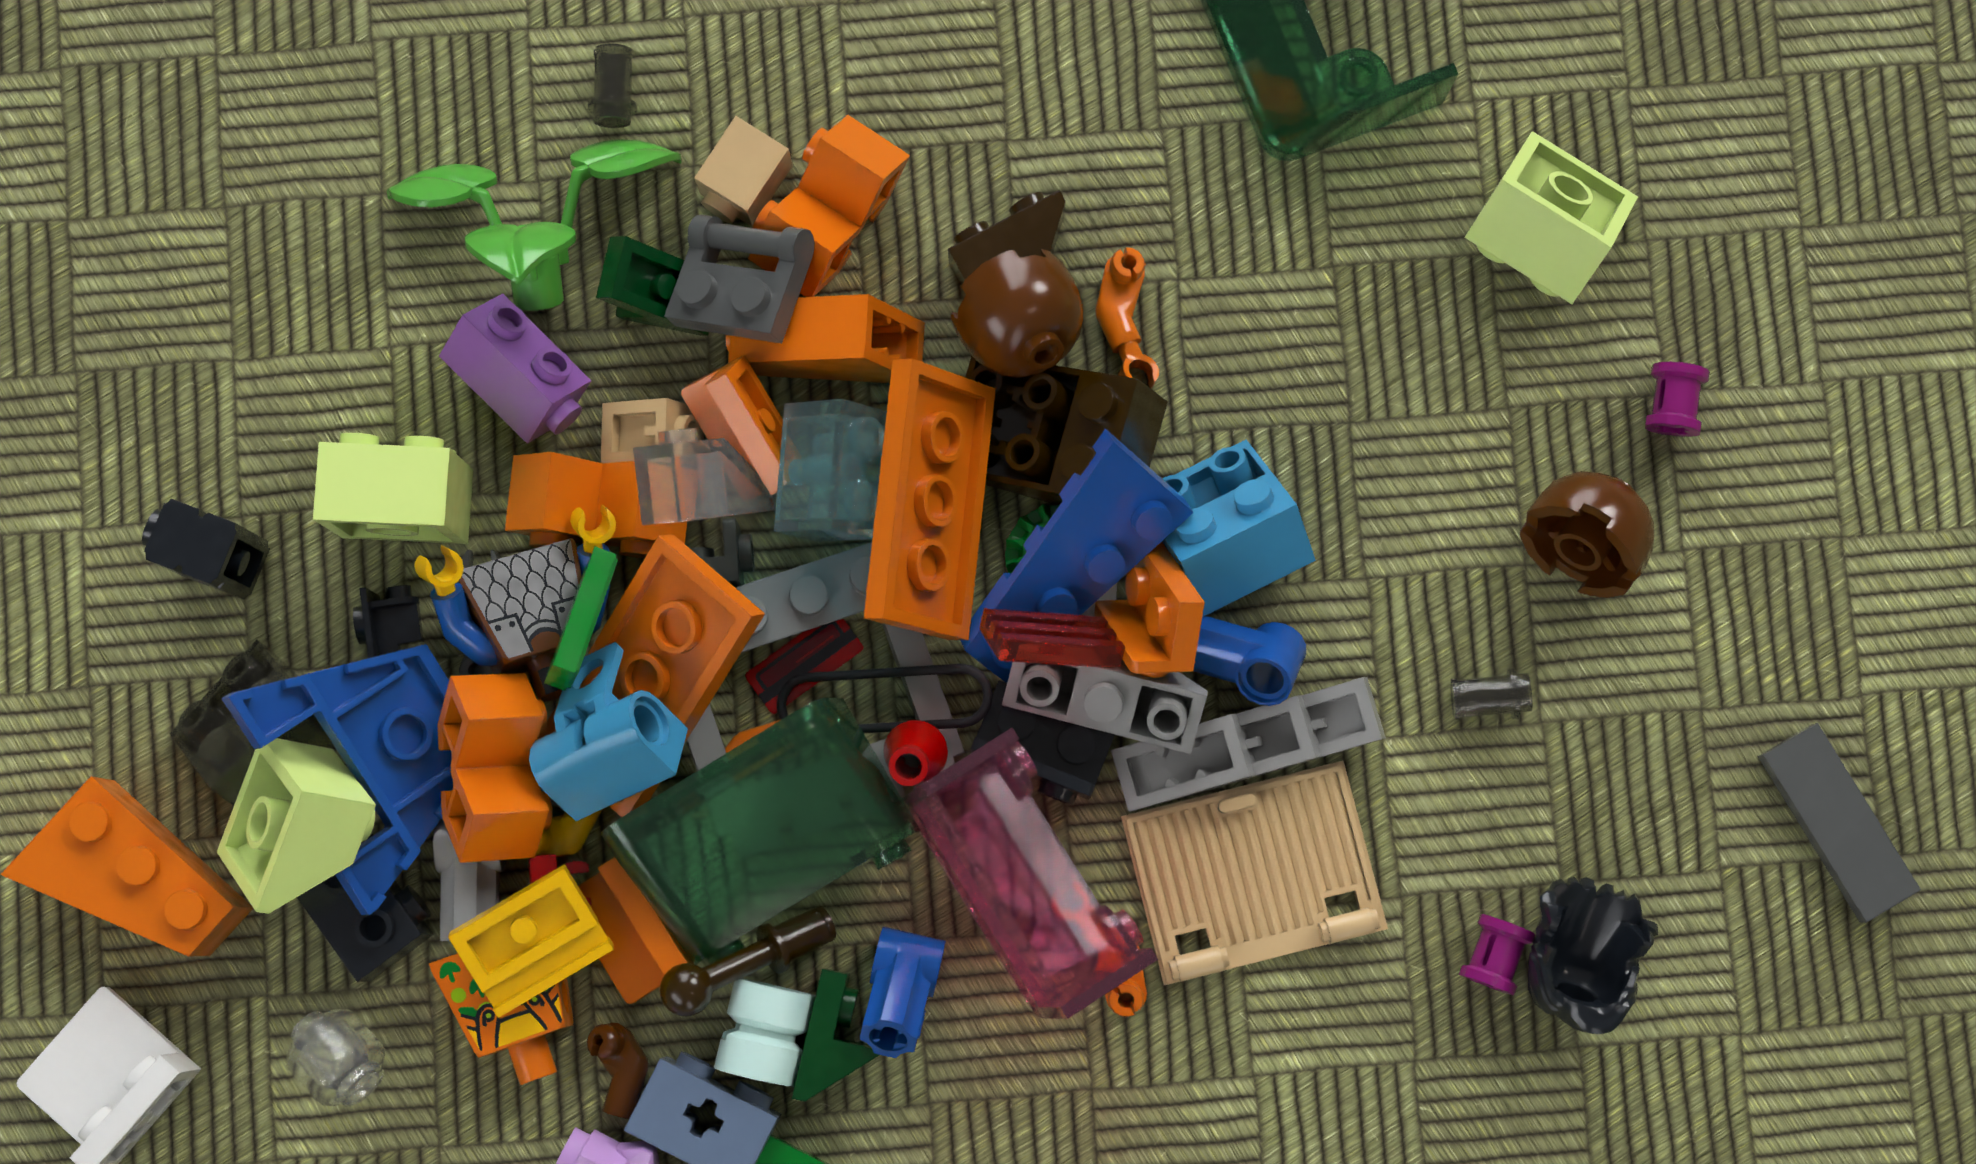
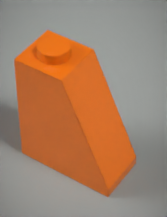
M870 294L798 297L782 344L726 335V346L729 352L728 363L745 355L758 376L890 383L893 360L913 358L923 362L925 323Z

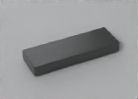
M1818 723L1811 724L1757 756L1860 923H1867L1921 890Z

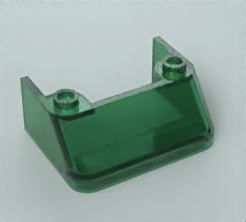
M1201 0L1258 141L1265 152L1279 160L1293 161L1439 106L1443 104L1458 76L1454 63L1394 85L1386 64L1372 51L1353 48L1328 57L1304 0Z

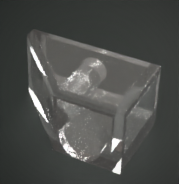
M697 428L658 432L659 445L633 448L642 525L686 522L782 509L781 496L778 493L770 495L757 471L725 438L698 441Z

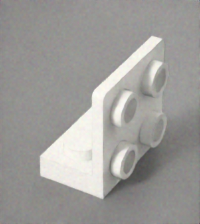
M100 987L17 1080V1087L81 1144L70 1157L75 1164H119L198 1074L201 1068L110 987Z

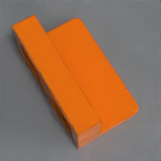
M745 355L697 379L682 389V398L743 497H749L767 488L770 495H773L791 486L809 465V462Z
M618 854L598 867L600 872L578 887L585 897L591 898V908L606 935L610 937L614 944V950L602 956L599 960L627 1004H634L659 988L663 976L669 969L678 964L695 963L627 855Z

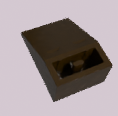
M971 355L965 378L996 389L985 485L1060 505L1062 499L1059 493L1074 473L1081 476L1096 455L1093 445L1105 428L1150 467L1168 401L1140 380L1057 365L1039 374L1015 378L1002 376L988 370Z

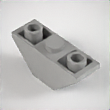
M1089 636L1018 642L1002 705L1191 754L1208 691L1180 672H1169L1168 675L1159 678L1145 677L1132 673L1112 642Z

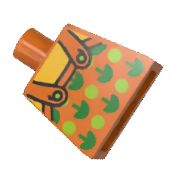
M458 953L429 963L437 984L478 1058L508 1049L520 1085L557 1072L545 1035L573 1025V1013L567 978L498 1018L487 996L481 992Z

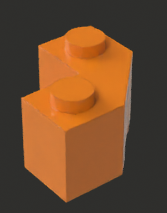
M849 115L844 117L829 131L820 128L813 135L802 155V160L807 162L808 166L798 187L779 203L770 200L763 207L752 228L782 232L786 227L805 228L811 231L814 237V253L800 294L805 297H814L838 275L852 254L849 247L853 239L863 229L867 219L874 223L887 204L910 157L908 153ZM750 254L748 257L750 261L765 271L775 272L779 261L778 257Z
M555 452L513 455L505 531L530 536L529 546L534 548L573 538L575 543L583 544V539L572 528L570 521L572 512L580 507L585 513L584 528L586 531H591L601 524L602 514L600 510L601 505H604L614 515L616 529L613 536L603 544L620 547V555L645 558L659 535L674 534L685 544L693 471L645 460L599 463Z
M526 673L450 676L437 728L439 751L451 750L452 756L451 776L453 779V790L441 791L442 819L459 862L535 858L543 830H548L552 822L551 799L544 791H541L531 771L529 761L530 748L534 741L544 737L546 733L547 711L545 704L541 699L536 698Z

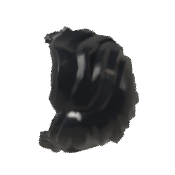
M1571 877L1566 883L1562 879L1556 880L1551 883L1547 891L1540 895L1542 917L1536 928V937L1533 945L1530 946L1528 991L1533 1002L1547 1014H1555L1564 1023L1576 1030L1590 1034L1611 1032L1623 1021L1637 1000L1638 987L1636 982L1640 970L1639 958L1643 957L1654 944V936L1658 935V925L1642 917L1640 900L1635 894L1627 897L1624 890L1614 893V885L1607 883L1602 885L1596 892L1594 880L1587 877L1581 878L1579 881L1575 877Z

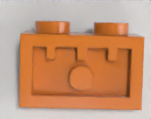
M1161 542L1127 573L1125 582L1127 600H1099L1095 602L1094 616L1129 671L1151 678L1164 677L1169 672H1193L1205 601L1163 542Z

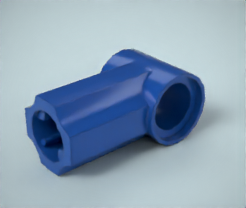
M1204 616L1202 617L1193 671L1236 683L1239 691L1248 700L1259 705L1272 706L1280 704L1288 698L1306 656V643L1298 631L1284 623L1270 622L1262 624L1254 630Z
M882 927L869 982L873 986L860 1034V1040L866 1042L875 1054L897 1058L900 1054L915 1052L926 1013L927 999L934 996L946 941Z

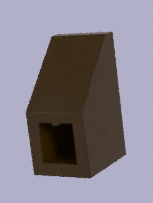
M1058 190L1045 198L1042 192L1028 195L1009 209L1011 216L990 227L986 221H981L954 237L956 245L948 248L949 265L960 285L962 286L965 279L982 263L1005 251L1015 250L1019 257L1041 256V249L1048 250L1053 254L1065 212L1066 200L1061 191Z

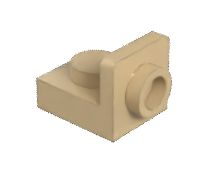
M669 398L602 403L601 463L645 460L684 470L699 468L700 449L703 445L704 433L687 404Z

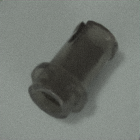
M621 44L598 45L593 51V57L595 58L594 98L588 101V111L593 114V122L598 126L605 128L627 127L631 124V116L637 113V103L631 100L632 58H634V50Z
M1515 668L1507 669V675L1461 680L1457 678L1450 679V698L1454 720H1459L1463 717L1511 713L1512 719H1519L1521 712L1532 711V689L1528 673L1516 674Z

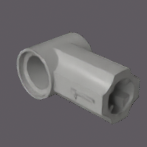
M441 819L434 828L433 855L436 871L441 873L440 941H450L448 938L450 931L500 902V872L505 870L507 860L460 863L444 821Z

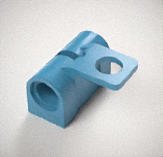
M616 642L584 657L579 673L571 688L561 692L554 715L556 731L534 741L530 748L529 761L536 782L575 821L675 776L688 728L650 692L640 690L620 700L612 693L624 652ZM603 665L597 677L587 686L580 688L585 677L592 670Z

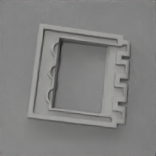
M872 542L735 587L765 613L742 652L863 612L865 610ZM882 623L897 667L933 665L922 633ZM937 675L901 677L916 720L953 719ZM710 704L687 739V744L719 837L721 839L733 835L741 858L783 844L784 839L777 819L788 816L793 833L797 839L845 822L839 797L849 796L856 817L906 801L902 785L891 777L884 759L883 750L886 739L741 789L738 788V783L733 774ZM956 728L938 729L947 743V762L937 777L928 782L913 786L917 796L960 782L959 773L953 758L962 755L964 749ZM913 754L902 755L905 757L908 766L918 768L921 762L917 756Z

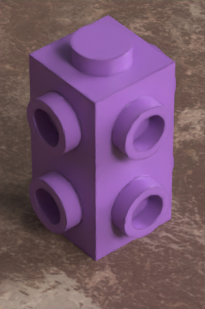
M504 294L463 314L439 354V357L527 444L549 430L557 435L567 429L580 415L582 407L578 404V401L591 382L570 358Z

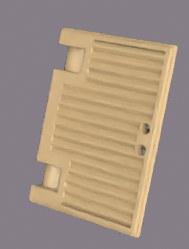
M1344 761L1121 816L1163 985L1182 982L1388 929ZM1354 891L1359 910L1329 917L1324 898ZM1205 928L1210 948L1180 955L1175 936Z

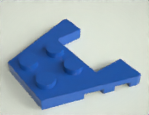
M427 644L229 693L222 698V701L253 749L263 748L314 714L350 772L376 803L375 811L384 823V828L361 843L354 863L351 866L335 874L361 915H370L380 907L386 899L384 894L402 870H407L421 852L420 846L442 819L441 791L453 790L451 750L439 751L437 728L449 679Z

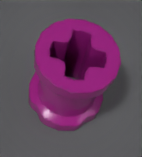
M1684 362L1654 363L1651 367V376L1656 379L1652 414L1646 416L1645 429L1662 435L1679 437L1699 436L1702 422L1697 420L1701 385L1709 381V370L1699 365Z
M1480 914L1477 922L1482 928L1469 965H1462L1458 975L1514 996L1517 985L1513 982L1515 972L1525 944H1533L1536 934L1510 922Z

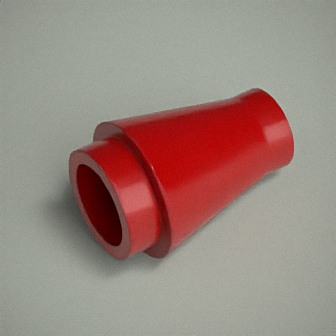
M910 720L897 725L888 734L884 743V759L889 768L890 775L897 783L903 786H914L934 779L941 773L947 762L948 747L944 736L935 726L925 721ZM913 754L919 758L921 763L918 768L908 766L905 757L902 755Z

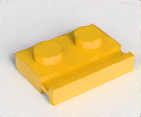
M565 864L453 929L448 935L450 942L481 992L487 996L498 1018L614 950L613 942L606 935L598 922L596 914Z

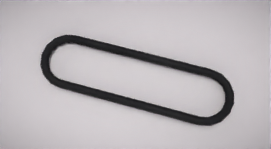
M967 664L813 672L796 675L783 685L778 694L777 711L780 720H791L786 708L787 697L793 688L806 682L956 673L969 674L976 678L982 686L983 701L979 710L966 718L924 720L937 729H954L973 726L985 718L991 708L993 692L990 681L985 674L973 665ZM903 722L801 727L805 736L810 737L891 732L893 728Z

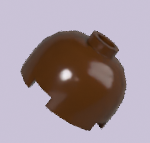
M1041 249V256L1019 257L1015 250H1009L982 263L965 279L961 288L966 296L959 306L958 313H951V320L959 339L977 362L988 370L1002 376L1021 378L1039 374L1055 366L1071 351L1081 333L1084 306L1073 277L1063 262L1050 251Z
M1580 471L1554 480L1540 494L1527 511L1526 523L1520 530V537L1528 555L1546 574L1551 576L1555 568H1558L1567 576L1583 582L1577 592L1589 596L1610 598L1624 595L1646 568L1653 551L1654 521L1647 505L1627 482L1607 474Z

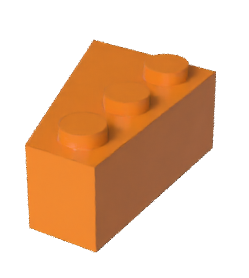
M93 776L80 787L0 874L188 957L211 956L253 909L252 905L115 780Z

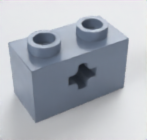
M681 1051L677 1060L669 1056L659 1059L624 1131L688 1164H756L782 1114L769 1108L774 1099L773 1096L743 1081H739L734 1090L712 1079L716 1070L714 1066ZM709 1100H713L718 1104L715 1109V1115L724 1122L721 1127L713 1125L703 1133L696 1128L699 1117L690 1112L692 1106L701 1107Z

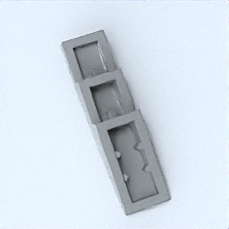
M1361 677L1305 695L1290 697L1280 704L1264 705L1200 723L1191 754L1142 741L1111 750L1128 811L1132 812L1383 740L1386 737L1368 678Z

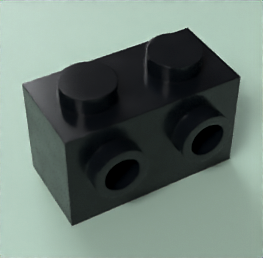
M335 875L301 894L297 899L357 982L374 980L434 935L425 923V920L431 917V912L419 894L410 885L401 889L397 882L394 881L384 894L386 899L370 915H361Z

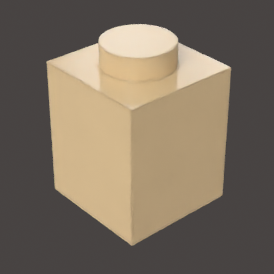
M735 116L694 177L700 194L704 196L701 204L709 212L727 223L732 224L737 217L748 225L753 226L757 216L771 200L793 167L789 148Z

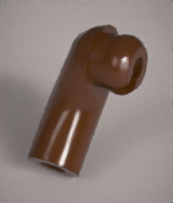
M619 1023L600 1024L590 1031L587 1038V1048L592 1056H598L612 1077L602 1111L613 1116L630 1119L639 1101L648 1072V1058L629 1029Z

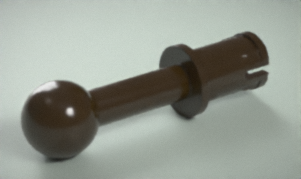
M817 906L774 927L769 923H765L757 928V942L701 968L691 963L678 964L672 967L663 976L660 984V997L663 1004L670 1012L678 1016H694L708 1006L714 991L769 965L778 974L786 972L790 967L791 961L835 940L836 929L829 913L824 907Z

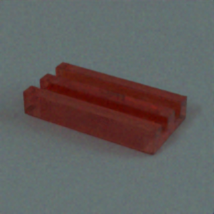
M984 608L979 627L999 661L1116 668L1121 666L1125 651V645L1122 641H1116L1117 634L1115 631L1107 628L1108 621L1106 618L1099 616Z

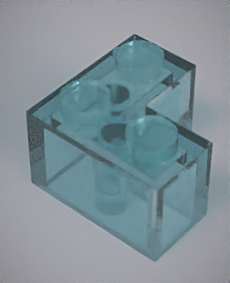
M845 399L784 404L774 532L817 542L868 540L873 538V524L876 512L887 411Z

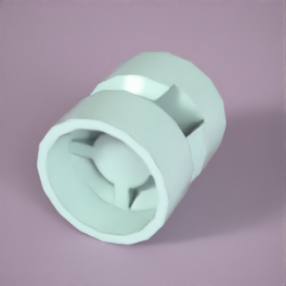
M744 978L735 981L727 1014L736 1022V1026L723 1032L714 1068L749 1079L795 1087L803 1050L795 1043L796 1036L808 1031L816 995Z

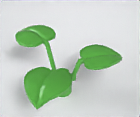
M619 139L602 141L575 151L570 155L571 165L576 168L571 173L561 223L535 222L518 226L502 224L492 198L486 188L497 184V176L491 170L476 165L449 164L420 171L388 188L387 198L417 207L446 206L468 198L478 202L482 206L490 226L467 234L464 238L466 249L479 261L510 279L513 304L521 310H544L558 306L564 301L560 265L569 263L568 248L576 241V232L572 226L583 182L591 177L599 179L625 177L670 161L681 164L682 159L681 154L638 140Z

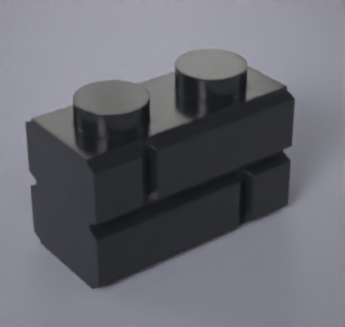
M170 499L167 503L163 504L161 510L156 509L150 515L142 534V544L146 546L144 550L146 560L183 577L211 586L243 600L252 594L270 550L267 540L244 527L174 499Z

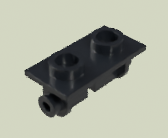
M398 585L386 588V599L380 600V596L366 587L359 588L362 606L353 608V624L358 643L360 645H367L368 658L401 650V645L424 642L419 607L420 601L419 597L412 596L411 585Z

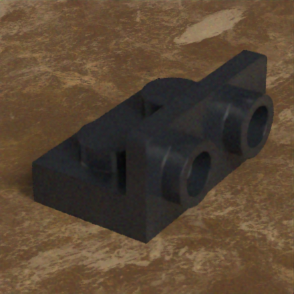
M999 680L993 693L991 708L985 718H983L977 736L974 738L970 748V753L981 757L977 768L1011 782L1014 781L1017 772L1040 780L1041 783L1037 792L1073 806L1077 796L1089 800L1115 734L1003 706L1002 702L1007 683Z

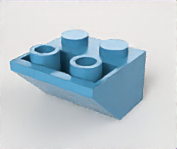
M1247 439L1232 447L1223 448L1211 457L1175 475L1162 478L1187 501L1194 512L1162 542L1205 601L1202 617L1316 561L1297 504Z

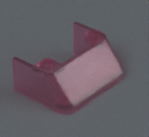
M1011 728L903 797V803L917 829L1031 1009L1040 1018L1068 1019L1157 961L1158 958L1152 948H1137L1144 940L1138 927L1125 910L1121 909L1114 914L1108 906L1100 905L1031 796L1034 793V788L1030 779L1036 776L1038 772L1029 754L1017 741L1019 737Z

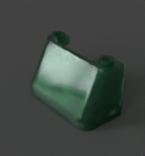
M824 697L793 712L606 827L601 832V835L616 860L693 963L699 965L705 961L711 964L745 948L741 940L748 936L752 930L856 867L873 861L877 869L881 870L912 851L906 840L921 832L844 699Z

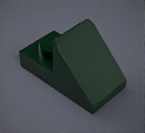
M627 236L610 237L596 294L597 299L617 306L616 316L623 320L700 336L709 335V332L676 327L664 317L684 263L683 259Z
M823 968L821 971L792 1099L805 1102L879 1056V1054L873 1052L868 1044L836 1037L838 1026L851 1027L859 990L847 987L850 973Z

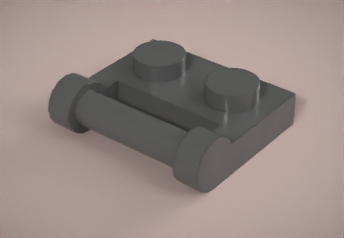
M696 215L689 224L688 243L690 247L664 317L680 328L782 344L813 257V234L808 229L786 227L782 232L728 225L723 224L721 219L716 216ZM721 249L779 258L775 272L716 264Z

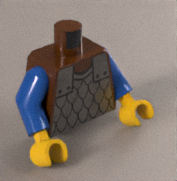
M601 505V524L595 530L586 531L584 528L585 513L580 507L576 508L571 514L570 521L572 528L583 539V544L576 547L574 539L570 538L464 568L459 554L441 545L440 549L445 557V566L441 572L435 575L432 573L429 560L421 555L418 556L414 563L415 571L420 578L433 584L435 587L431 591L430 596L444 638L477 665L489 666L493 674L524 673L528 671L537 697L543 702L560 698L562 690L544 684L589 557L595 546L609 551V547L603 543L608 541L615 532L616 521L614 515L604 505ZM610 584L592 635L601 628Z

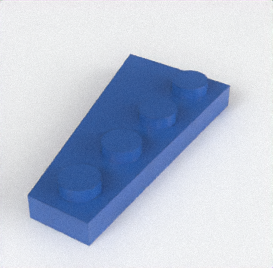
M1106 428L1093 445L1096 455L1082 475L1074 473L1059 493L1062 503L1045 527L1037 525L1023 544L1026 550L1024 557L1012 573L1002 574L971 618L969 640H960L964 650L1005 683L1008 682L1018 642L1055 639L1194 513L1187 501Z

